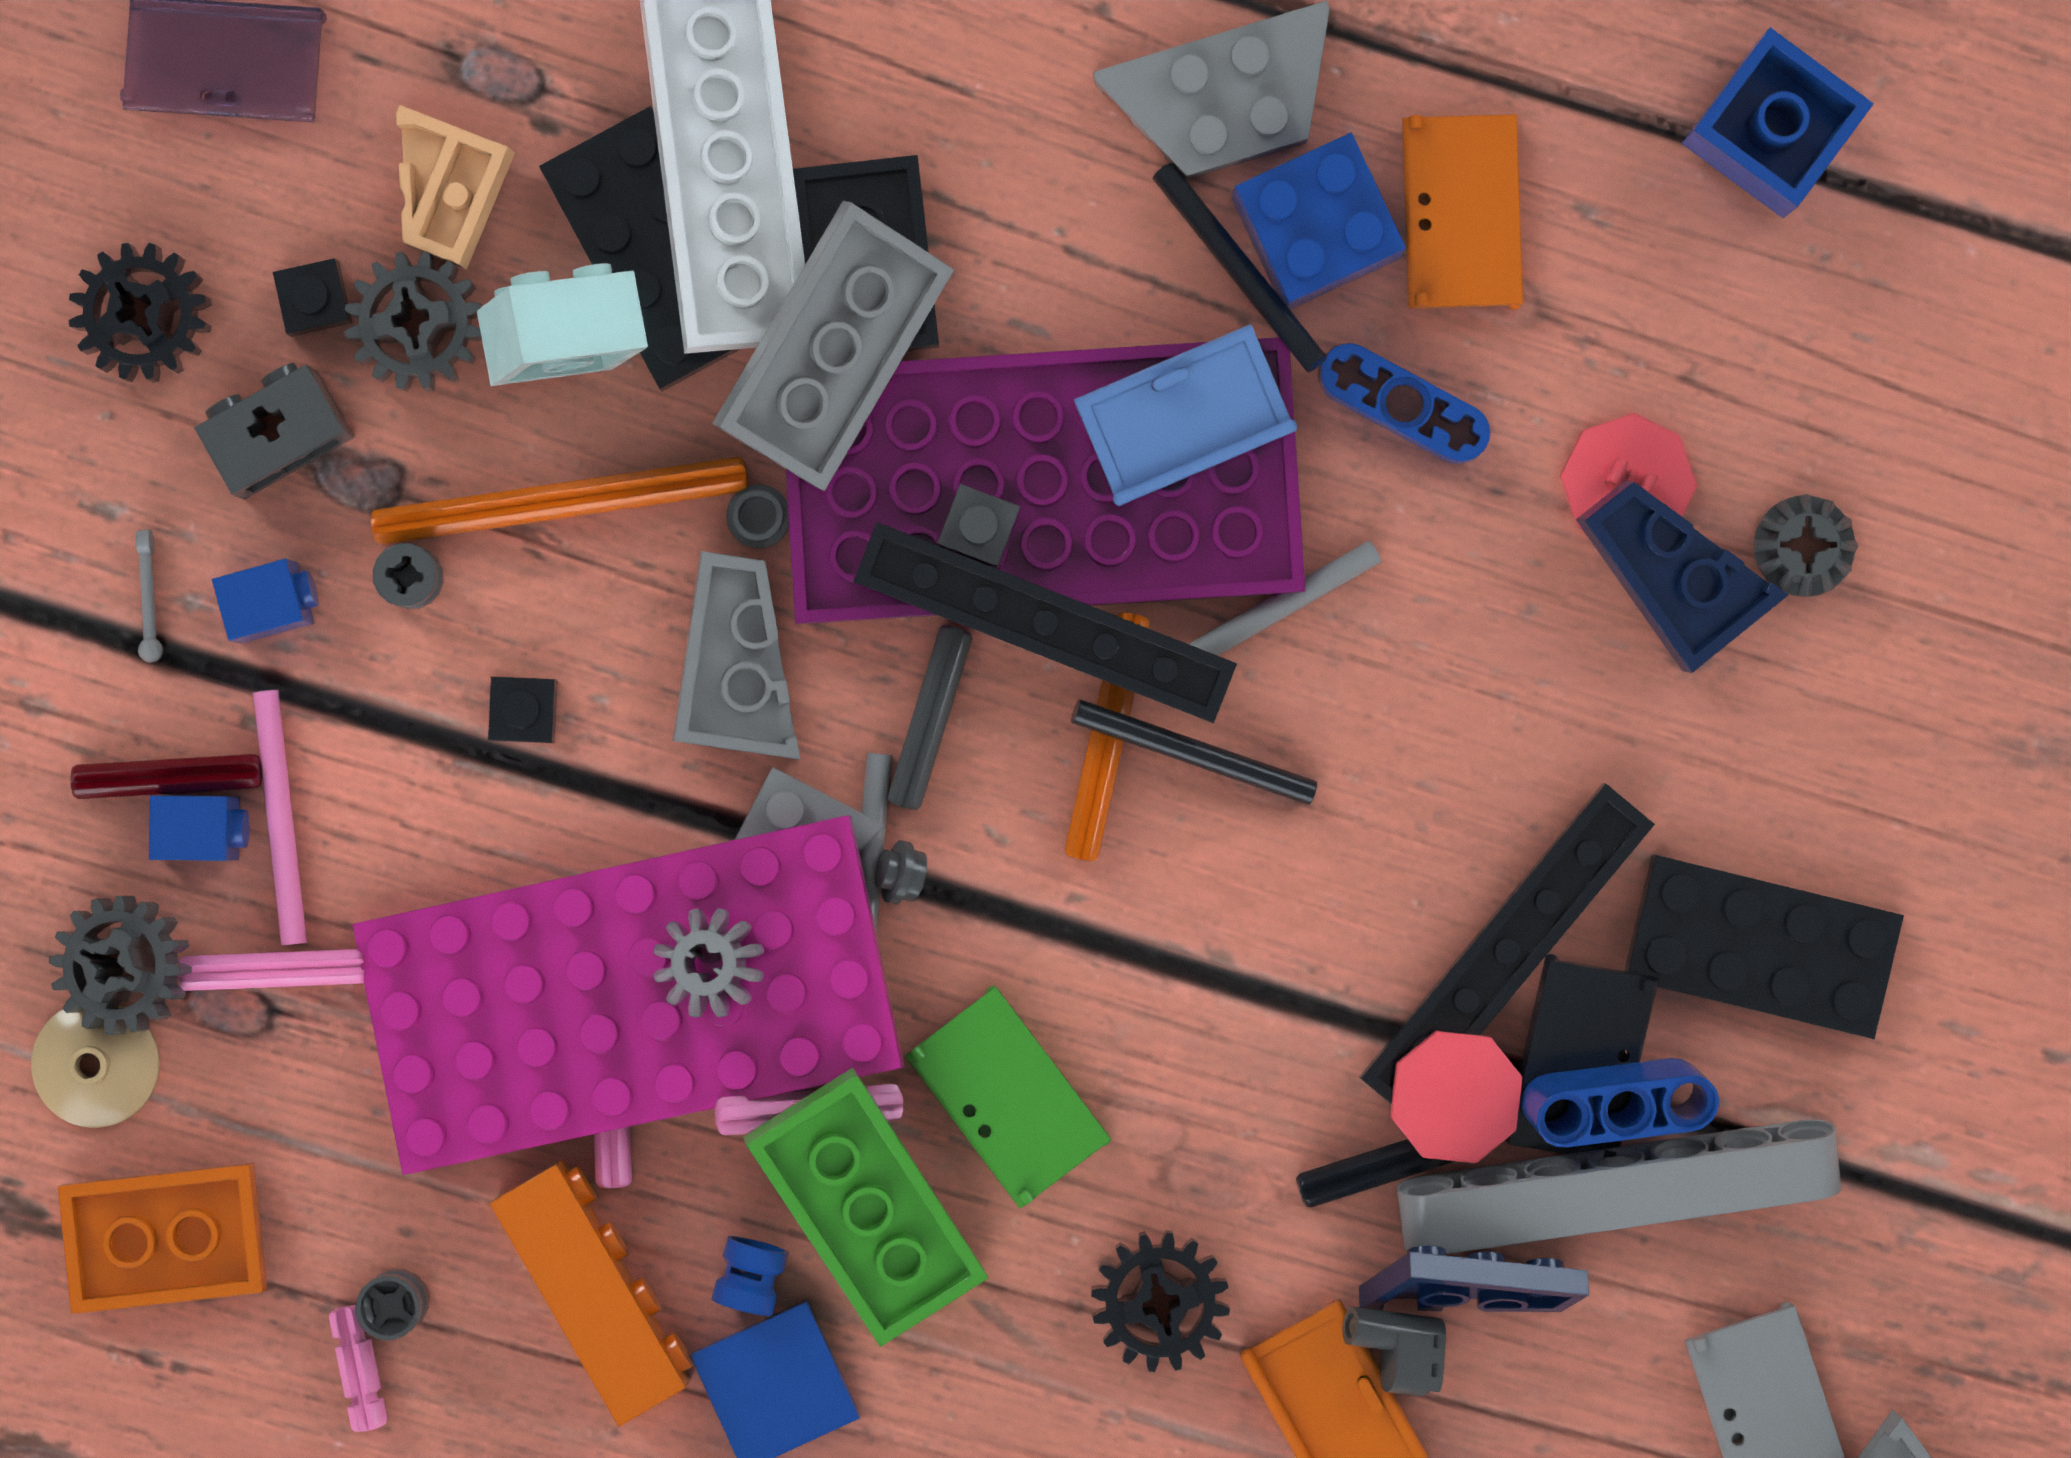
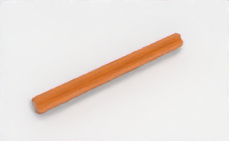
M733 457L376 509L371 512V530L375 542L390 544L733 494L747 488L749 485L748 472L743 458Z

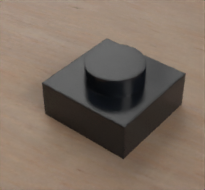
M335 258L273 272L285 331L290 337L353 323L351 315L344 310L345 304H348L340 263Z
M491 676L488 740L555 743L558 680Z

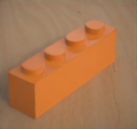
M562 1159L497 1197L489 1204L618 1427L685 1389L691 1380L686 1370L693 1366V1362L678 1335L674 1332L666 1336L654 1314L661 1311V1307L647 1281L643 1277L634 1281L622 1259L628 1256L629 1252L620 1233L611 1222L602 1226L590 1203L595 1201L597 1197L588 1178L579 1166L570 1170L565 1160Z

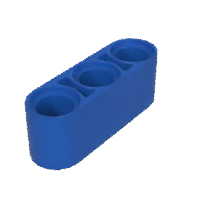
M1668 1058L1544 1074L1534 1078L1527 1084L1522 1093L1520 1105L1524 1117L1546 1142L1555 1147H1575L1692 1132L1702 1129L1714 1119L1718 1112L1719 1096L1713 1084L1691 1063L1683 1059ZM1693 1083L1690 1097L1684 1103L1672 1106L1671 1097L1675 1090L1681 1085ZM1624 1091H1631L1630 1101L1622 1111L1614 1114L1608 1113V1105L1614 1096ZM1561 1099H1569L1568 1109L1562 1117L1554 1121H1545V1113L1552 1103Z

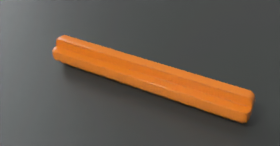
M1119 612L1117 615L1120 618L1149 629V619L1145 616L1129 612ZM1102 680L1097 705L1129 716L1135 692ZM1093 730L1090 732L1065 846L1067 856L1089 862L1095 861L1099 856L1124 741Z

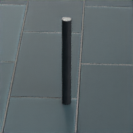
M1173 163L1166 164L1159 169L1153 176L1154 182L1306 372L1309 373L1319 367L1326 360L1327 355Z
M1081 699L1077 701L1071 717L1072 724L1306 805H1310L1317 789V781Z

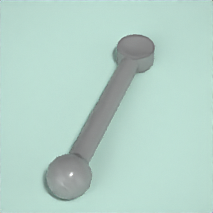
M151 529L137 530L136 548L140 560L144 639L138 646V654L145 662L152 663L161 658L163 647L160 641L156 639L152 563L154 536Z

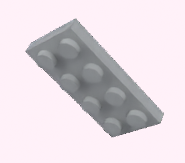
M843 201L712 424L814 487L825 491L954 269L853 203Z

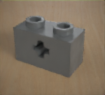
M290 363L272 371L261 380L264 386L263 389L244 400L241 399L239 394L217 402L206 410L205 414L208 420L194 427L232 495L245 500L355 438L318 371L308 365L298 369L295 363ZM269 413L279 419H285V421L277 426L280 437L275 441L264 435H259V433L267 428L264 417Z

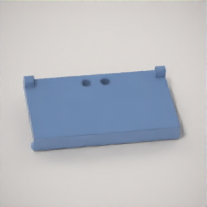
M1251 324L1074 399L1078 414L1082 419L1114 495L1113 501L1118 506L1297 430V423L1290 419Z

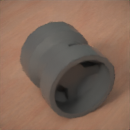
M392 1269L381 1273L361 1289L356 1300V1315L360 1326L369 1335L380 1340H394L405 1336L424 1319L429 1309V1293L426 1284L417 1274L406 1269Z

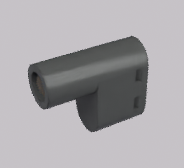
M1353 1306L1348 1308L1342 1326L1344 1342L1352 1346L1382 1349L1380 1381L1385 1392L1421 1397L1429 1393V1391L1440 1392L1443 1383L1446 1327L1443 1319Z

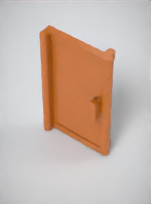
M1517 114L1434 117L1411 115L1402 118L1408 309L1508 306L1512 310H1517L1523 305Z
M1341 1299L1327 1303L1324 1308L1240 1352L1241 1360L1296 1458H1429L1394 1394L1383 1390L1380 1381L1381 1371L1367 1347L1347 1345L1344 1342L1342 1326L1347 1310Z

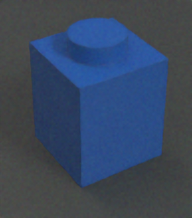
M285 558L212 579L228 641L243 644L315 624L310 608L319 606L317 590L309 570L300 571L298 562Z
M150 795L149 860H239V848L247 847L250 833L249 814L247 810L240 809V797Z

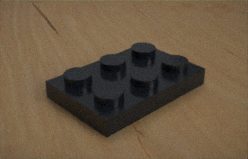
M918 155L793 169L805 265L843 201L853 203L929 253ZM935 304L907 351L939 348Z

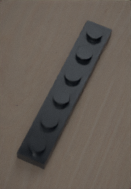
M876 522L853 581L859 585L1211 723H1214L1237 666L1235 662Z
M1602 783L1361 1073L1359 1078L1391 1104L1396 1063L1433 1032L1445 1031L1481 1035L1655 824L1609 785Z

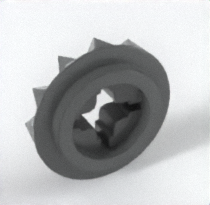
M1808 494L1787 498L1770 508L1761 519L1754 537L1755 559L1763 576L1768 582H1772L1787 594L1799 597L1816 596L1834 589L1852 571V563L1858 548L1852 529V520L1845 516L1835 506L1833 501ZM1806 519H1808V528H1811L1813 539L1822 540L1823 543H1831V548H1826L1823 551L1812 554L1811 564H1808V573H1806V563L1802 562L1801 552L1791 551L1790 548H1780V543H1787L1790 540L1801 537L1802 527L1806 526Z

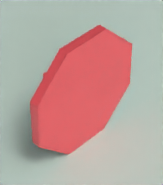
M1636 413L1583 430L1560 475L1576 525L1580 529L1582 528L1576 519L1624 481H1634L1680 516H1683L1697 488L1680 435Z
M1435 1031L1396 1063L1390 1118L1421 1157L1478 1163L1516 1132L1523 1077L1490 1036Z

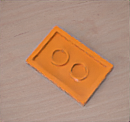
M254 1163L68 1183L57 1186L71 1314L255 1294L268 1290Z

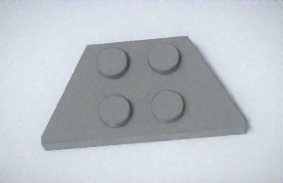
M1323 1L1093 72L1095 85L1131 119V123L1147 140L1152 141L1165 154L1166 160L1169 163H1173L1186 180L1305 144L1309 138L1330 11L1328 2Z

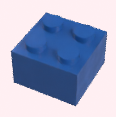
M1770 27L1754 44L1681 144L1781 218H1785L1800 205L1874 103Z
M1352 132L1236 185L1231 197L1274 291L1290 310L1399 260L1406 249Z

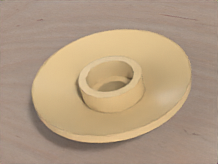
M119 1004L118 1008H125V1006ZM62 1009L41 1029L32 1051V1078L40 1098L58 1117L81 1127H107L132 1117L149 1100L159 1077V1050L150 1028L145 1032L131 1033L127 1027L125 1034L106 1035L104 1024L96 1029L82 1027L85 1010L79 1013H66ZM86 1053L95 1055L100 1062V1070L95 1077L84 1075L80 1069V1060Z

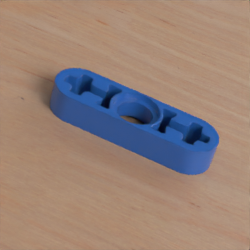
M1347 343L1336 346L1328 352L1326 360L1320 365L1319 383L1323 392L1330 399L1452 464L1468 463L1477 458L1489 443L1490 426L1480 410L1360 345ZM1350 357L1357 359L1361 363L1358 367V373L1373 383L1377 380L1378 370L1390 376L1377 392L1374 408L1362 402L1370 392L1367 388L1357 383H1352L1347 390H1343L1335 385L1339 375L1331 370L1334 362L1344 365ZM1399 386H1407L1414 389L1422 400L1420 415L1409 422L1395 420L1386 408L1388 393ZM1434 401L1446 407L1438 416L1441 420L1456 425L1462 418H1465L1472 423L1469 433L1477 438L1474 446L1464 444L1457 451L1451 449L1448 446L1451 438L1450 434L1435 425L1431 428L1429 438L1418 432V429L1430 418L1434 408Z

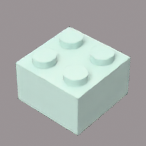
M594 264L574 269L572 271L574 278L550 281L548 271L530 272L510 278L511 286L495 290V297L477 310L490 386L613 370L646 349L648 344L634 270L612 273L611 264Z

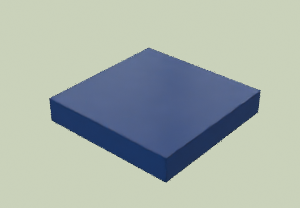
M808 1299L690 1354L736 1458H775L860 1419L858 1408Z

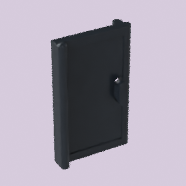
M1554 954L1546 955L1519 1071L1523 1077L1520 1104L1522 1093L1527 1084L1538 1076L1548 1073L1640 1062L1659 978L1559 960ZM1624 1091L1614 1096L1608 1105V1113L1614 1114L1622 1111L1630 1101L1631 1091ZM1561 1099L1552 1103L1545 1113V1121H1554L1562 1117L1568 1109L1569 1099ZM1520 1104L1517 1130L1505 1140L1509 1145L1562 1154L1599 1149L1605 1150L1606 1148L1619 1147L1622 1142L1614 1141L1575 1147H1555L1546 1142L1524 1117ZM1605 1150L1604 1157H1614L1617 1152Z

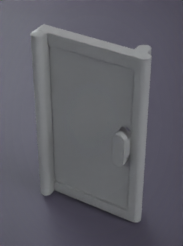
M1784 1302L1780 1305V1309L1685 1340L1723 1458H1845L1795 1305ZM1741 1435H1742V1441H1741L1740 1443H1738V1444H1734V1443L1738 1442V1441L1741 1439Z

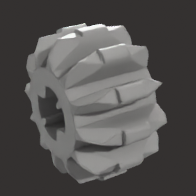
M701 909L690 910L688 921L691 933L682 924L671 921L666 926V930L677 942V945L673 947L657 944L654 948V954L658 957L671 959L670 968H663L654 972L655 981L668 982L674 979L677 981V984L669 991L666 1000L671 1005L679 1004L691 993L688 1012L692 1017H701L703 1015L708 1000L716 1017L729 1015L730 1006L727 993L734 1001L741 1005L748 1004L752 997L740 981L742 979L754 982L763 980V971L757 968L746 967L747 958L758 957L764 953L762 944H749L742 947L740 942L749 934L752 927L747 921H740L727 932L730 919L729 911L725 909H716L709 926L706 916ZM705 946L709 953H720L723 960L722 968L713 969L718 974L713 980L709 973H698L695 966L696 958H704L700 950Z

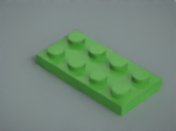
M853 1067L743 1136L746 1146L880 1347L988 1279L987 1273Z

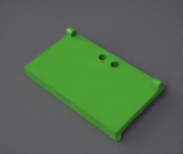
M996 986L988 987L985 995L904 1055L1019 1208L1028 1205L1044 1190L1111 1141V1137Z

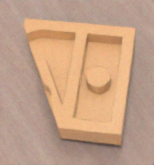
M399 105L396 112V125L402 129L403 163L398 164L400 189L405 196V206L401 212L403 243L410 248L430 253L433 257L446 262L450 261L454 265L467 270L515 152L505 145Z

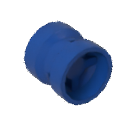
M728 1236L723 1257L727 1262L725 1274L716 1280L711 1300L735 1310L756 1315L772 1316L778 1296L773 1288L776 1276L784 1272L789 1252L765 1242L738 1236Z

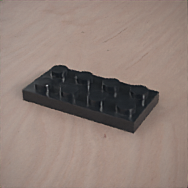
M651 106L539 166L592 265L611 264L612 273L634 270L648 347L641 351L640 354L661 391L674 386L740 350L684 354L655 118Z
M1652 855L1624 971L1659 978L1657 987L1875 1039L1904 915L1663 856Z

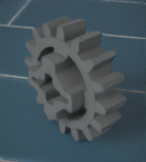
M403 252L396 253L395 257L396 269L388 271L376 261L372 264V268L377 280L372 285L361 280H356L354 283L355 288L364 297L361 304H345L344 310L357 318L359 324L345 330V337L350 341H363L364 346L356 352L354 358L362 365L376 360L377 364L374 367L372 376L383 383L394 372L396 373V387L401 391L408 392L413 378H418L426 391H434V375L442 373L449 380L455 382L458 380V375L453 364L458 359L470 364H474L476 361L475 356L466 347L469 340H482L480 329L472 325L471 319L478 318L477 310L483 305L475 302L467 303L466 298L474 292L476 287L469 279L453 284L458 268L450 261H447L438 271H435L434 257L430 253L423 252L417 266H412L408 257ZM420 281L433 283L441 287L452 301H430L425 297ZM393 289L394 297L384 312L376 313L381 300ZM412 302H414L416 309L426 317H429V321H425L419 326L420 335H417L418 342L415 336L401 325V323L411 320L410 310L413 309ZM455 330L447 348L437 356L436 347L445 333ZM379 343H401L405 346L406 356L409 357L410 363H403L392 359L383 351Z
M116 896L114 903H112L110 898H96L91 900L92 914L88 911H73L70 914L72 923L76 927L74 932L57 931L55 938L66 948L64 955L49 957V964L63 968L64 976L54 981L51 986L53 990L69 991L71 997L62 1008L66 1013H79L85 1010L82 1027L96 1029L104 1024L106 1035L125 1034L127 1027L131 1033L145 1032L149 1030V1017L153 1020H167L171 1016L164 1002L166 999L184 998L186 993L175 984L176 977L190 974L192 967L184 963H178L177 954L187 949L189 943L188 940H172L169 934L178 923L175 917H162L155 920L159 904L155 902H140L137 906L135 896ZM123 922L120 928H113L109 938L101 939L97 937L106 927ZM119 954V956H118V961H117L118 963H116V960H117V959H115V958H113V957H111V956H109V955ZM123 967L125 968L124 971L132 976H122ZM132 992L144 994L136 1003L125 1008H118L120 1002H128Z

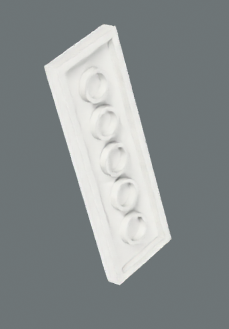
M640 0L684 354L757 348L805 266L771 0Z

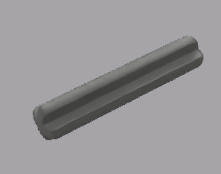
M942 625L939 628L888 794L889 802L910 810H918L922 805L972 642L971 633L965 629L952 625Z

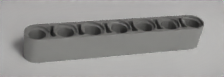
M1813 1119L1426 1174L1406 1179L1397 1186L1404 1249L1407 1251L1417 1246H1438L1444 1248L1446 1254L1830 1198L1841 1191L1835 1125L1831 1122ZM1605 1150L1617 1152L1614 1157H1604Z

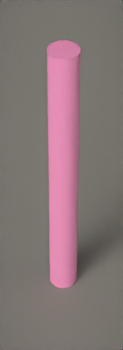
M279 691L253 692L281 946L307 943Z

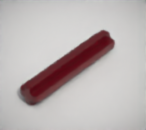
M255 754L80 764L73 766L71 769L70 785L73 797L77 799L254 789L261 786L262 770L260 758Z

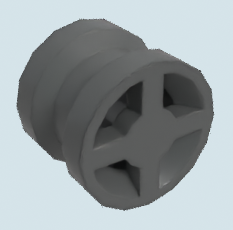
M410 543L395 544L386 548L376 559L373 568V583L378 594L388 603L406 609H420L431 604L440 594L444 583L443 569L439 560L430 551ZM407 559H409L408 565L398 571L402 566L406 565Z

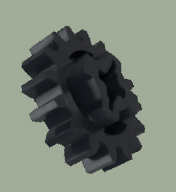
M122 243L120 260L116 261L102 251L97 254L99 264L102 267V270L97 275L83 269L78 274L89 287L86 293H70L69 300L83 307V314L68 320L69 327L78 331H87L88 335L77 346L81 352L87 355L101 351L95 364L100 370L108 373L119 363V378L125 381L133 382L137 376L138 369H141L146 380L152 383L159 382L160 366L165 364L169 369L179 374L184 371L182 362L178 357L183 351L199 356L202 352L200 347L192 341L195 332L207 333L211 331L212 326L198 318V311L212 306V302L205 295L193 293V290L201 284L203 279L195 271L180 275L186 260L176 253H172L162 263V248L156 244L148 243L143 256L140 257L133 245ZM136 272H153L164 276L166 279L162 282L156 280L147 286L139 284L131 274ZM109 291L110 297L107 311L101 316V306L106 293ZM129 293L149 305L144 312L148 319L146 323L152 332L132 321L137 314L133 307L135 302ZM181 309L178 327L174 335H172L170 330L174 313ZM131 340L141 341L150 352L145 354H128L119 351L115 346L118 344L124 346Z
M1165 1230L1161 1244L1158 1245L1151 1244L1150 1238L1145 1231L1140 1232L1138 1238L1139 1249L1132 1252L1126 1245L1119 1242L1115 1246L1118 1257L1121 1260L1117 1266L1102 1261L1098 1266L1099 1271L1109 1281L1107 1285L1091 1287V1297L1106 1303V1307L1092 1313L1094 1324L1110 1323L1112 1328L1103 1337V1343L1106 1347H1110L1122 1341L1125 1344L1122 1359L1128 1365L1140 1353L1146 1355L1149 1372H1155L1159 1359L1162 1357L1169 1358L1170 1364L1175 1371L1181 1370V1353L1189 1350L1192 1355L1201 1360L1205 1357V1353L1200 1340L1204 1336L1220 1340L1222 1332L1212 1323L1214 1316L1222 1317L1229 1315L1230 1307L1221 1301L1215 1300V1295L1228 1289V1283L1226 1278L1210 1279L1208 1274L1213 1271L1218 1262L1213 1254L1198 1261L1195 1258L1198 1242L1192 1237L1180 1249L1174 1247V1236L1170 1230ZM1161 1259L1173 1260L1184 1265L1192 1271L1196 1278L1192 1279L1189 1277L1181 1280L1164 1271ZM1139 1265L1142 1276L1132 1293L1117 1298L1123 1279L1134 1267ZM1153 1273L1157 1275L1159 1286L1163 1285L1167 1295H1178V1299L1169 1302L1168 1308L1170 1313L1167 1316L1170 1325L1168 1328L1163 1326L1162 1318L1157 1316L1154 1307L1148 1306L1143 1308L1142 1303L1151 1299V1288H1153L1151 1274ZM1203 1303L1197 1322L1190 1331L1181 1337L1179 1325L1188 1309L1198 1307L1199 1304ZM1138 1322L1157 1332L1159 1343L1139 1338L1124 1324L1128 1323L1131 1325Z

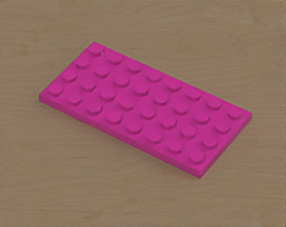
M850 815L352 924L357 950L363 953L364 963L360 965L361 970H365L363 980L402 1175L715 1108L716 1101L721 1097L744 1095L750 1101L825 1085L852 1067L859 1077L904 1068L852 816ZM693 909H701L703 911L708 926L716 909L728 910L730 920L727 932L740 921H747L752 928L749 934L740 942V945L743 947L749 944H762L764 949L762 955L746 959V967L757 968L764 972L763 980L754 982L742 979L740 981L749 991L752 997L751 1001L748 1004L741 1005L734 1001L727 993L730 1007L729 1015L724 1017H716L709 1000L706 1010L701 1017L690 1016L688 1005L691 993L679 1004L671 1005L666 1000L669 991L677 984V981L674 979L668 982H656L654 979V972L671 967V959L661 958L654 954L655 945L664 944L673 947L677 945V942L666 930V926L671 921L682 924L691 933L688 915L689 911ZM705 946L700 950L704 958H696L695 966L698 973H709L713 980L718 976L713 969L722 968L723 960L720 953H709Z

